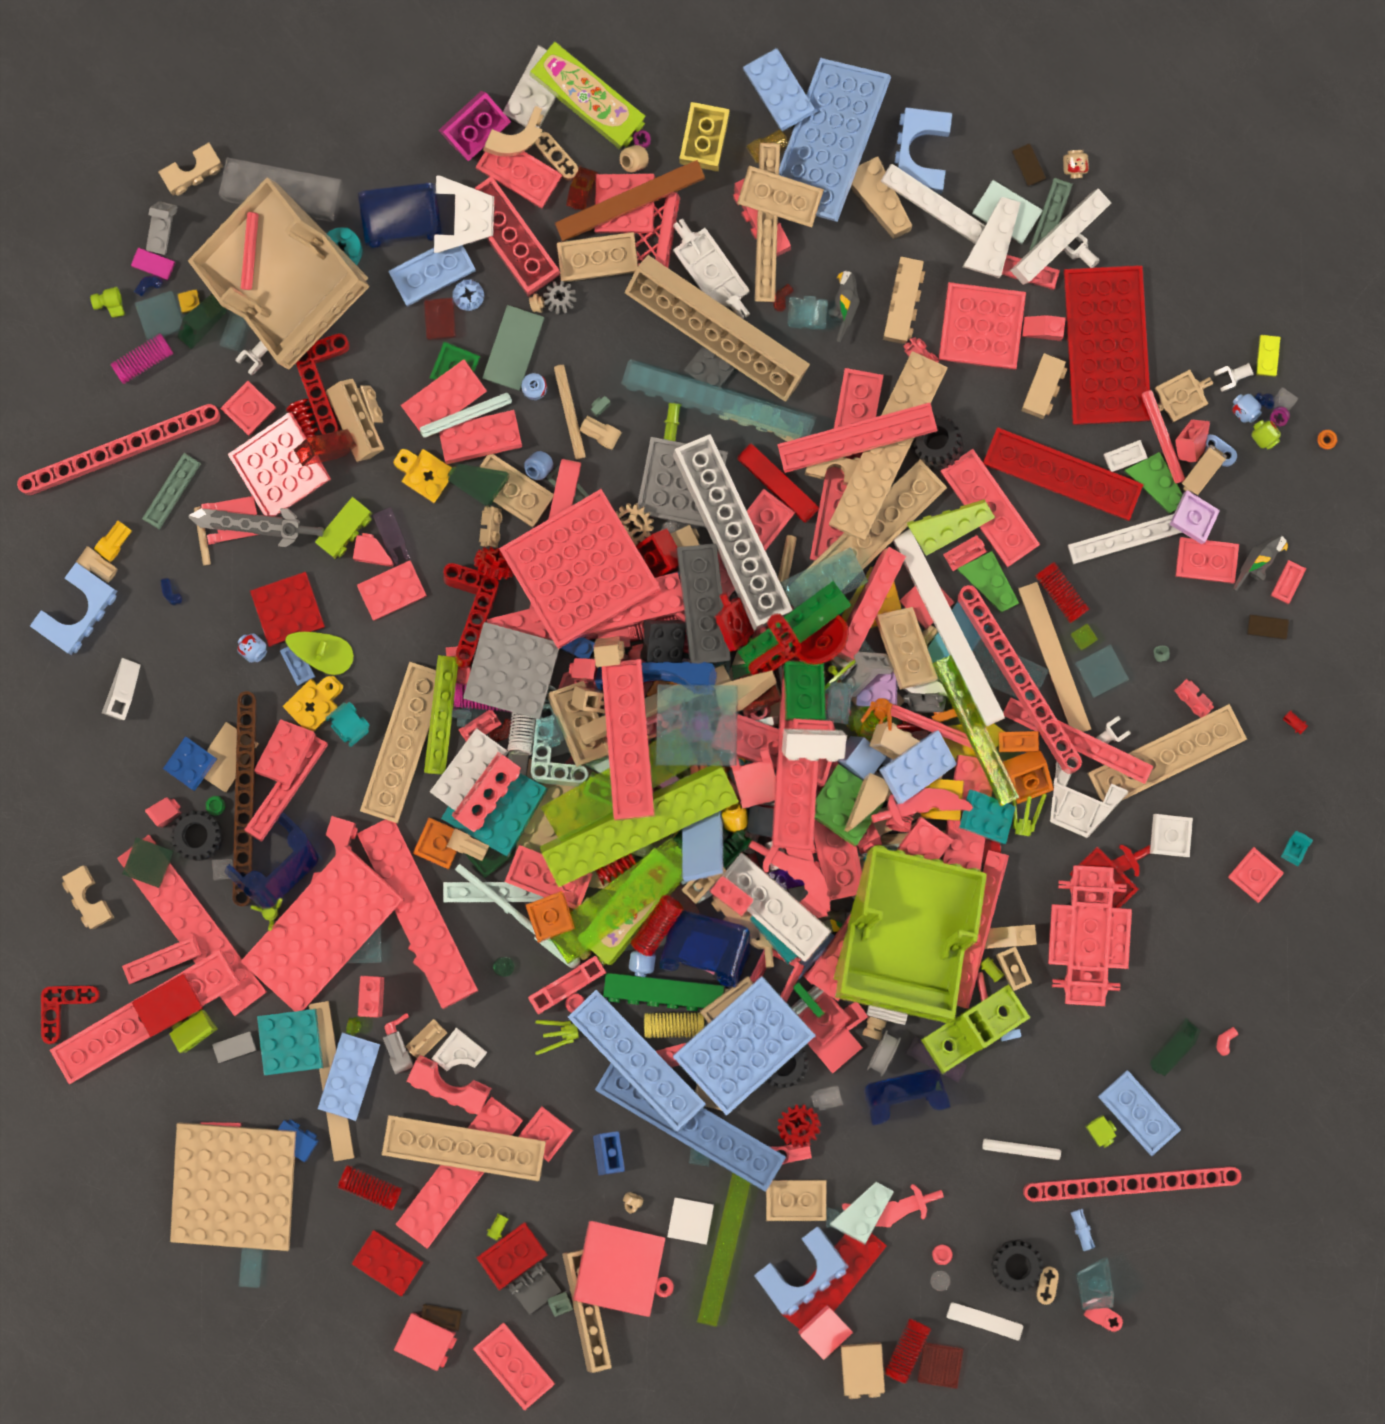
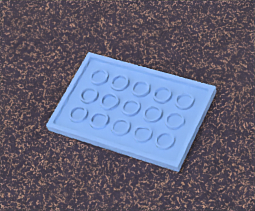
M761 976L673 1055V1058L716 1105L728 1115L813 1039L815 1034Z

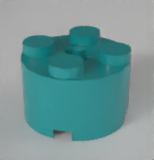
M335 228L329 231L327 235L338 247L343 246L344 253L358 265L363 252L358 236L348 228Z
M343 702L325 719L327 722L331 719L332 729L344 742L349 741L348 746L351 748L369 733L368 728L370 725L364 717L359 718L357 716V710L351 702L347 704Z

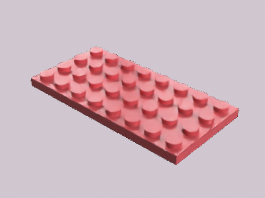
M345 845L277 920L272 930L268 931L241 962L294 1011H303L404 898Z

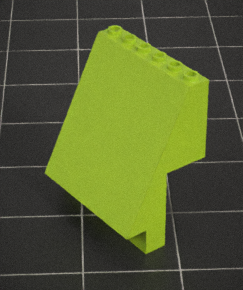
M873 846L866 856L833 979L838 980L835 998L949 1024L955 1019L964 951L975 944L978 939L987 873H983L977 868L966 869L962 868L960 864L953 863L949 865L939 859L928 860L924 859L922 855L911 856L901 850L890 851L886 850L887 848L884 846Z

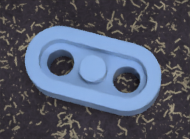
M1215 435L1207 436L1204 453L1209 448L1208 442L1213 441L1214 447L1222 453H1229L1231 456L1230 459H1225L1221 466H1231L1237 459L1235 449Z

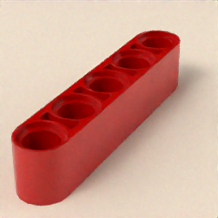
M751 443L737 456V459L777 498L794 511L803 522L807 523L819 510V507Z

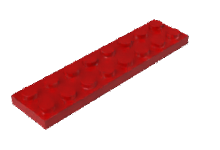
M998 427L983 462L985 466L1126 521L1130 520L1144 485Z

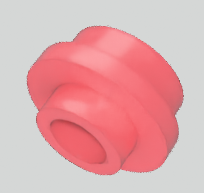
M667 1277L658 1278L655 1293L660 1297L671 1295L674 1289L673 1282ZM662 1283L667 1284V1290H661L660 1285Z

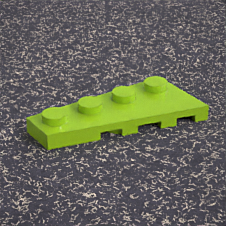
M984 499L960 506L959 509L953 511L947 510L936 516L931 517L930 515L923 517L919 521L907 522V525L927 556L994 519L995 516Z

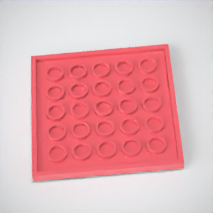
M602 489L499 548L558 649L661 589Z

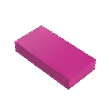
M138 248L131 266L168 281L175 262Z

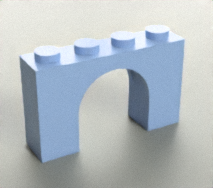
M906 108L905 114L901 113L899 125H903V131L898 133L897 144H901L900 152L896 151L895 163H899V169L935 193L942 194L945 170L918 166L910 157L909 146L915 138L921 135L949 137L952 113Z
M78 563L74 564L65 579L82 590L86 595L88 611L85 617L76 624L64 625L41 610L30 625V627L70 655L73 652H78L82 646L80 642L84 637H88L94 629L92 627L96 620L100 621L105 614L104 609L107 605H111L117 597L115 595L117 593L116 590Z
M816 1227L802 1238L817 1262L816 1275L809 1284L802 1287L790 1286L771 1263L754 1275L783 1315L789 1314L790 1316L798 1311V1306L801 1303L811 1301L818 1290L823 1291L831 1285L830 1281L835 1277L837 1279L841 1278L846 1274V1269L849 1267L819 1227Z

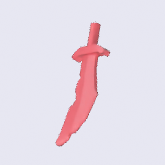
M923 788L921 792L902 804H895L894 796L891 794L888 800V810L871 815V819L875 823L892 817L894 824L903 829L905 823L901 818L913 815L916 812H929L934 807L940 811H971L973 807L966 800L959 799L958 795L945 789Z
M754 840L751 842L750 848L766 856L763 861L764 872H769L770 864L788 871V874L795 880H803L805 889L821 904L825 911L829 910L830 898L827 896L828 887L825 877L812 860L789 856L779 851V847L768 849Z
M912 1184L910 1188L914 1190L915 1195L901 1199L899 1202H888L876 1226L891 1227L893 1223L919 1209L921 1211V1219H925L927 1212L925 1203L943 1198L942 1190L922 1196L921 1190ZM844 1203L842 1205L843 1210L845 1211L851 1204Z

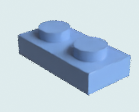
M289 647L280 650L297 686L316 678L310 665L297 657Z

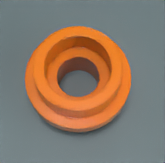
M1324 430L1318 435L1317 442L1323 449H1332L1337 443V436L1331 430ZM1324 437H1329L1330 443H1325Z

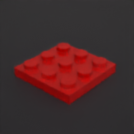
M307 572L250 591L269 647L285 642L289 634L314 632L325 628Z

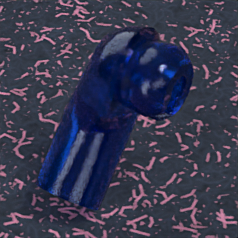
M157 275L144 277L134 292L142 297L148 287L160 288L163 282Z
M1257 393L1254 397L1261 404V407L1265 406L1268 409H1272L1275 405L1274 397L1270 393L1264 395Z
M164 578L160 580L162 594L166 600L173 606L181 604L182 597L179 593L173 594L170 579Z

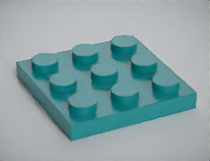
M316 1009L257 1016L264 1075L323 1068Z

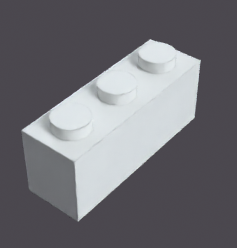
M784 729L782 753L789 760L807 758L810 761H818L819 758H826L828 761H838V759H844L846 735L841 730Z

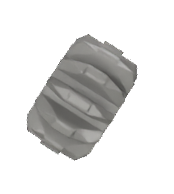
M554 281V288L546 287L550 293L543 294L547 298L544 304L550 305L549 311H553L556 308V314H559L560 309H563L564 314H566V307L574 308L570 302H576V298L572 297L576 292L575 290H570L571 284H567L564 287V281H561L560 286H557V283ZM558 294H561V296H565L563 297V301L555 299L557 298Z

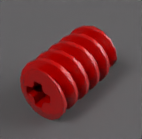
M301 399L291 403L286 408V411L293 414L308 441L319 438L321 435L314 434L319 429L312 428L316 421L309 420L314 414L307 413L311 406L304 405L309 399Z
M630 853L595 871L602 885L605 886L604 880L612 883L611 876L619 879V872L625 876V869L633 872L632 865L637 868L638 866Z

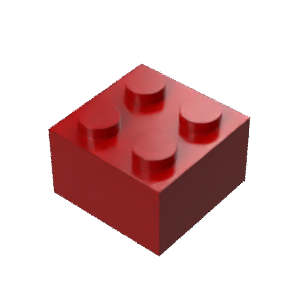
M667 528L650 535L636 545L637 550L654 578L669 575L679 568L677 545Z

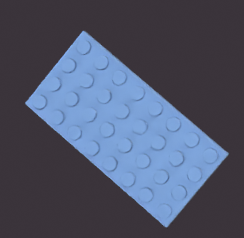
M820 58L806 95L813 105L815 113L796 123L779 167L780 176L824 189L816 213L817 217L838 222L891 80L889 74Z

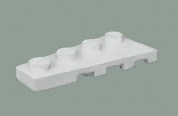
M1005 197L1000 198L979 239L965 261L964 268L997 278L1001 277L1020 202Z

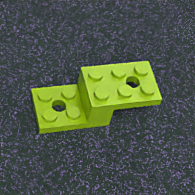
M1008 984L976 1006L967 1009L955 1017L949 1024H944L921 1041L943 1074L975 1052L986 1048L1030 1017ZM1000 1007H1004L1007 1010L1006 1017H1002L999 1014ZM945 1041H950L952 1043V1051H947L945 1049Z

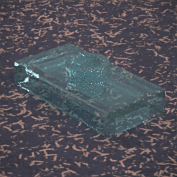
M242 1248L239 1286L260 1287L263 1249Z

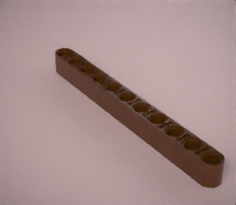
M249 691L240 693L237 702L232 898L233 902L241 907L247 906L252 900L253 836L248 834L249 841L246 844H241L238 839L241 833H247L245 828L254 817L257 699ZM246 695H250L253 700L249 706H244L242 703V699ZM250 715L252 717L251 724L243 725L242 717ZM248 734L251 736L252 740L249 745L241 743L243 735ZM244 754H249L251 757V762L248 765H243L240 761ZM243 774L250 776V782L246 785L240 782V777ZM244 793L250 796V801L247 804H241L240 796ZM242 813L249 815L250 819L246 824H241L239 821V816ZM243 852L248 855V861L245 864H241L238 861L239 854ZM241 872H245L248 875L247 882L243 884L237 878ZM240 892L247 894L248 898L245 903H240L237 900V895Z

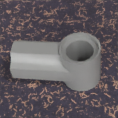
M398 1031L383 1037L395 1074L413 1068L414 1064L411 1055L405 1048L400 1032Z

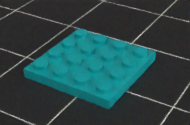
M502 772L498 773L495 780L501 781L504 774ZM520 773L518 778L514 782L511 781L508 785L507 793L497 800L493 812L488 813L484 818L485 822L479 830L476 829L473 832L452 816L455 810L449 806L441 819L509 857L548 788ZM486 789L484 797H489L492 789ZM475 805L472 808V813H477L480 810V805Z

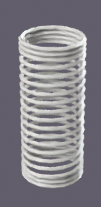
M512 712L508 752L516 755H531L533 753L532 744H534L533 737L535 736L533 734H535L536 718L526 719L532 717ZM517 720L532 721V722H534V723H530V722H520V721H517ZM515 730L529 731V732H533V733L518 732V731H515ZM515 737L530 738V739H532V740H528V739H518V738H515ZM519 740V741H525V742H531V743L516 742V741Z

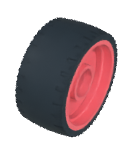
M760 804L750 806L747 832L772 837L774 806Z

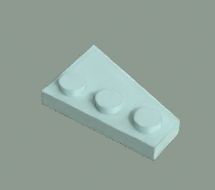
M875 1182L830 1223V1226L866 1244L894 1191Z

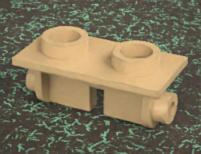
M361 385L358 391L373 425H375L374 423H383L382 411L377 405L375 391L371 386Z
M493 506L484 507L481 525H487V529H480L479 542L482 547L491 546L498 548L500 541L499 529L502 522L501 509Z
M433 1019L405 1047L418 1059L420 1055L425 1056L447 1032Z

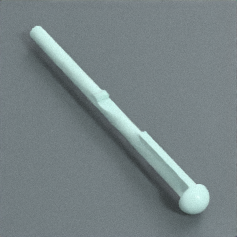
M461 864L456 867L455 870L502 907L507 914L508 912L511 913L521 924L534 933L529 919ZM552 938L540 942L541 945L568 967L576 968L581 962L579 955L574 957Z

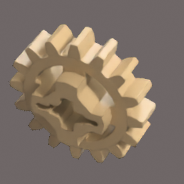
M628 503L626 509L621 506L619 508L620 512H615L635 546L639 544V540L642 542L645 540V537L648 538L651 535L648 531L654 529L650 525L654 519L648 518L651 513L644 512L645 506L639 509L638 503L634 507H631V504ZM631 512L628 518H621L624 514ZM631 521H634V525H636L634 528H631V524H629ZM637 531H644L641 535L634 537Z

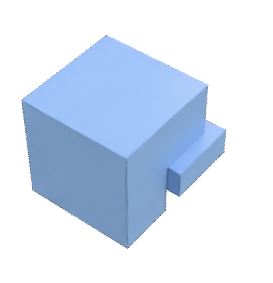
M850 736L845 746L844 759H838L837 762L863 781L864 777L869 773H875L886 757L870 747V742L864 737Z

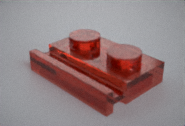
M453 298L424 300L427 339L455 338Z

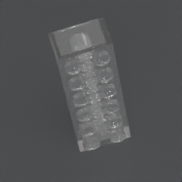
M226 157L219 190L221 200L242 204L261 182L268 177L279 184L309 217L336 222L343 189L341 179Z

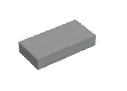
M251 1031L212 1044L218 1063L257 1050Z

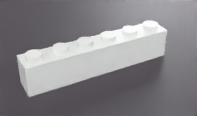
M1099 189L1091 192L1010 271L1023 285L1030 282L1101 214L1111 202Z

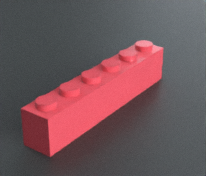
M890 547L881 552L846 621L849 636L845 647L837 655L839 658L847 662L854 660V655L859 651L906 558L905 555Z

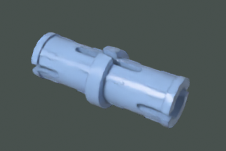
M1083 1209L1071 1212L1076 1228L1075 1233L1078 1234L1083 1251L1095 1248L1090 1233L1091 1228L1087 1224Z

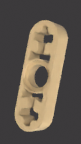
M542 132L535 142L536 147L553 167L562 174L564 179L574 180L578 176L576 163L549 133ZM541 138H543L544 140L548 138L547 142L548 145L551 147L548 153H546V151H548L546 145H540ZM556 151L561 152L563 155L560 161L552 160V153ZM565 162L568 168L573 167L574 174L568 173L566 175V168L562 164Z

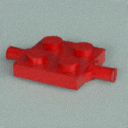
M722 593L719 597L723 608L715 618L729 651H735L739 647L743 648L748 644L749 637L754 631L740 597L730 601L727 593Z

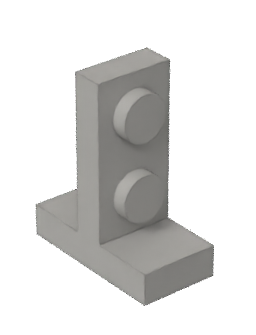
M157 202L150 207L149 215H151L146 251L164 255L167 253L172 218L177 213V205Z
M857 652L854 655L857 666L844 678L843 683L849 696L856 697L878 674H891L894 668L887 654Z

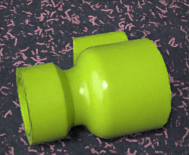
M118 287L105 289L101 295L98 293L90 295L94 310L106 306L112 318L124 315L122 298Z

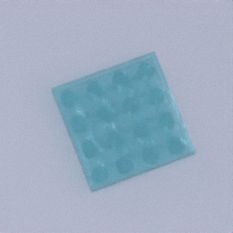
M658 685L656 765L737 766L738 686Z

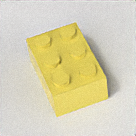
M691 102L680 154V164L686 165L698 160L701 168L718 171L729 120V109Z

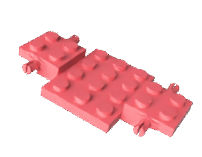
M1073 865L1071 880L1058 881V884H1066L1058 885V889H1070L1071 905L1052 904L1048 964L1067 965V973L1064 980L1052 979V987L1064 988L1065 1004L1105 1006L1108 990L1120 991V983L1108 982V968L1128 969L1132 909L1112 908L1114 892L1126 893V889H1122L1126 888V884L1114 883L1113 867Z

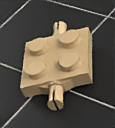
M1188 370L1155 387V391L1160 398V403L1157 404L1159 410L1166 411L1174 423L1208 405V402L1204 396L1203 389L1213 385V382L1210 381L1211 378L1208 377L1199 382L1194 378L1191 370Z

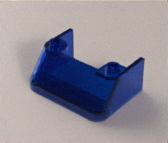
M284 812L280 814L277 821L289 832L287 844L294 852L267 878L258 871H251L243 878L230 864L226 866L224 871L264 910L271 909L279 898L282 899L315 867L319 859L318 853L306 834Z

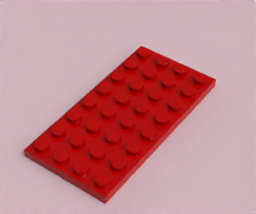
M1122 266L1064 269L1073 425L1151 421L1142 398V393L1150 390L1143 267Z

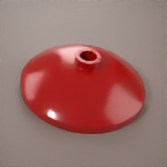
M839 615L801 642L802 649L796 655L798 659L804 663L816 665L828 662L836 657L845 647L849 636V629L844 619Z

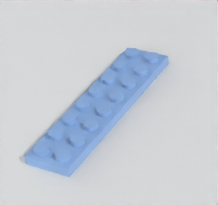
M597 990L568 1016L576 1027L677 1132L706 1105Z

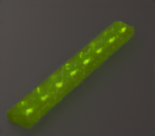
M950 655L935 661L932 664L999 805L1003 806L1018 799L1019 796L952 656Z
M733 1172L697 1320L698 1323L717 1327L750 1188V1182Z

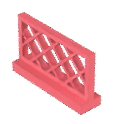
M677 193L663 197L666 198L665 205L660 209H657L654 205L656 210L654 217L658 214L662 218L661 225L657 228L653 227V233H649L645 237L638 233L642 239L636 243V247L643 242L649 247V250L641 256L637 252L638 262L643 261L646 256L653 253L656 257L655 260L665 267H669L675 231L673 225L676 223L680 197ZM656 233L659 241L651 248L646 240Z

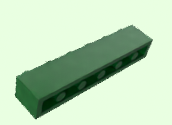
M832 581L784 618L801 643L849 608L851 604L835 582ZM768 628L737 652L749 667L753 660L779 643ZM788 632L781 635V638L787 636ZM779 655L774 656L771 661L777 659Z
M606 973L603 997H608L609 1002L620 1003V999H627V1004L639 1005L640 1001H645L647 1006L659 1007V1003L667 1004V1008L678 1009L679 1005L687 1006L686 1010L698 1011V1008H705L724 994L725 986Z

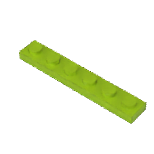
M438 655L424 773L443 774L446 770L458 671L456 657Z

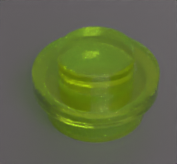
M358 1017L348 1019L346 1033L351 1034V1036H355L356 1033L360 1032L361 1021H358Z

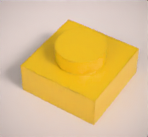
M197 290L178 294L182 314L202 310Z

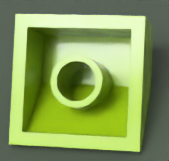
M205 1010L195 1012L188 1016L189 1019L186 1022L182 1023L180 1021L172 1027L173 1031L169 1034L179 1053H186L218 1029Z

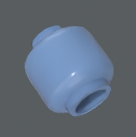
M542 451L533 453L524 463L526 474L535 480L545 478L553 469L551 457Z

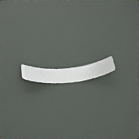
M955 1303L950 1304L947 1314L949 1319L989 1330L1015 1340L1020 1339L1023 1325Z

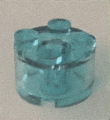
M804 296V300L790 297L788 326L802 329V327L809 328L810 330L825 329L828 300H816V297Z

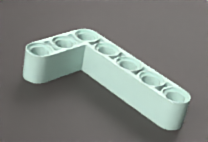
M549 685L548 692L556 690L553 686ZM545 699L542 712L549 711L552 715L548 719L542 717L536 719L531 764L532 778L537 783L582 787L588 782V771L584 766L576 767V765L550 763L555 714L549 700ZM542 730H547L550 734L548 737L542 738L539 736V733ZM540 749H544L548 753L545 757H539L537 752ZM542 768L545 770V774L537 776L535 771ZM562 770L565 772V776L557 778L554 775L555 772ZM577 772H581L585 777L582 780H576L574 775Z

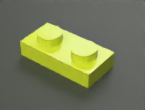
M1260 335L1256 375L1276 377L1280 337Z

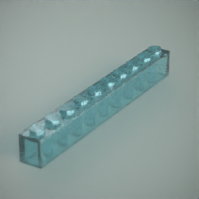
M635 360L628 361L622 385H625L628 390L637 391L638 389L645 391L644 394L647 396H661L666 402L674 403V401L682 403L681 406L693 409V407H696L705 414H719L721 419L738 420L737 423L740 425L749 426L751 424L756 426V429L759 431L767 432V430L775 432L776 436L782 438L789 436L795 440L812 435L817 417Z

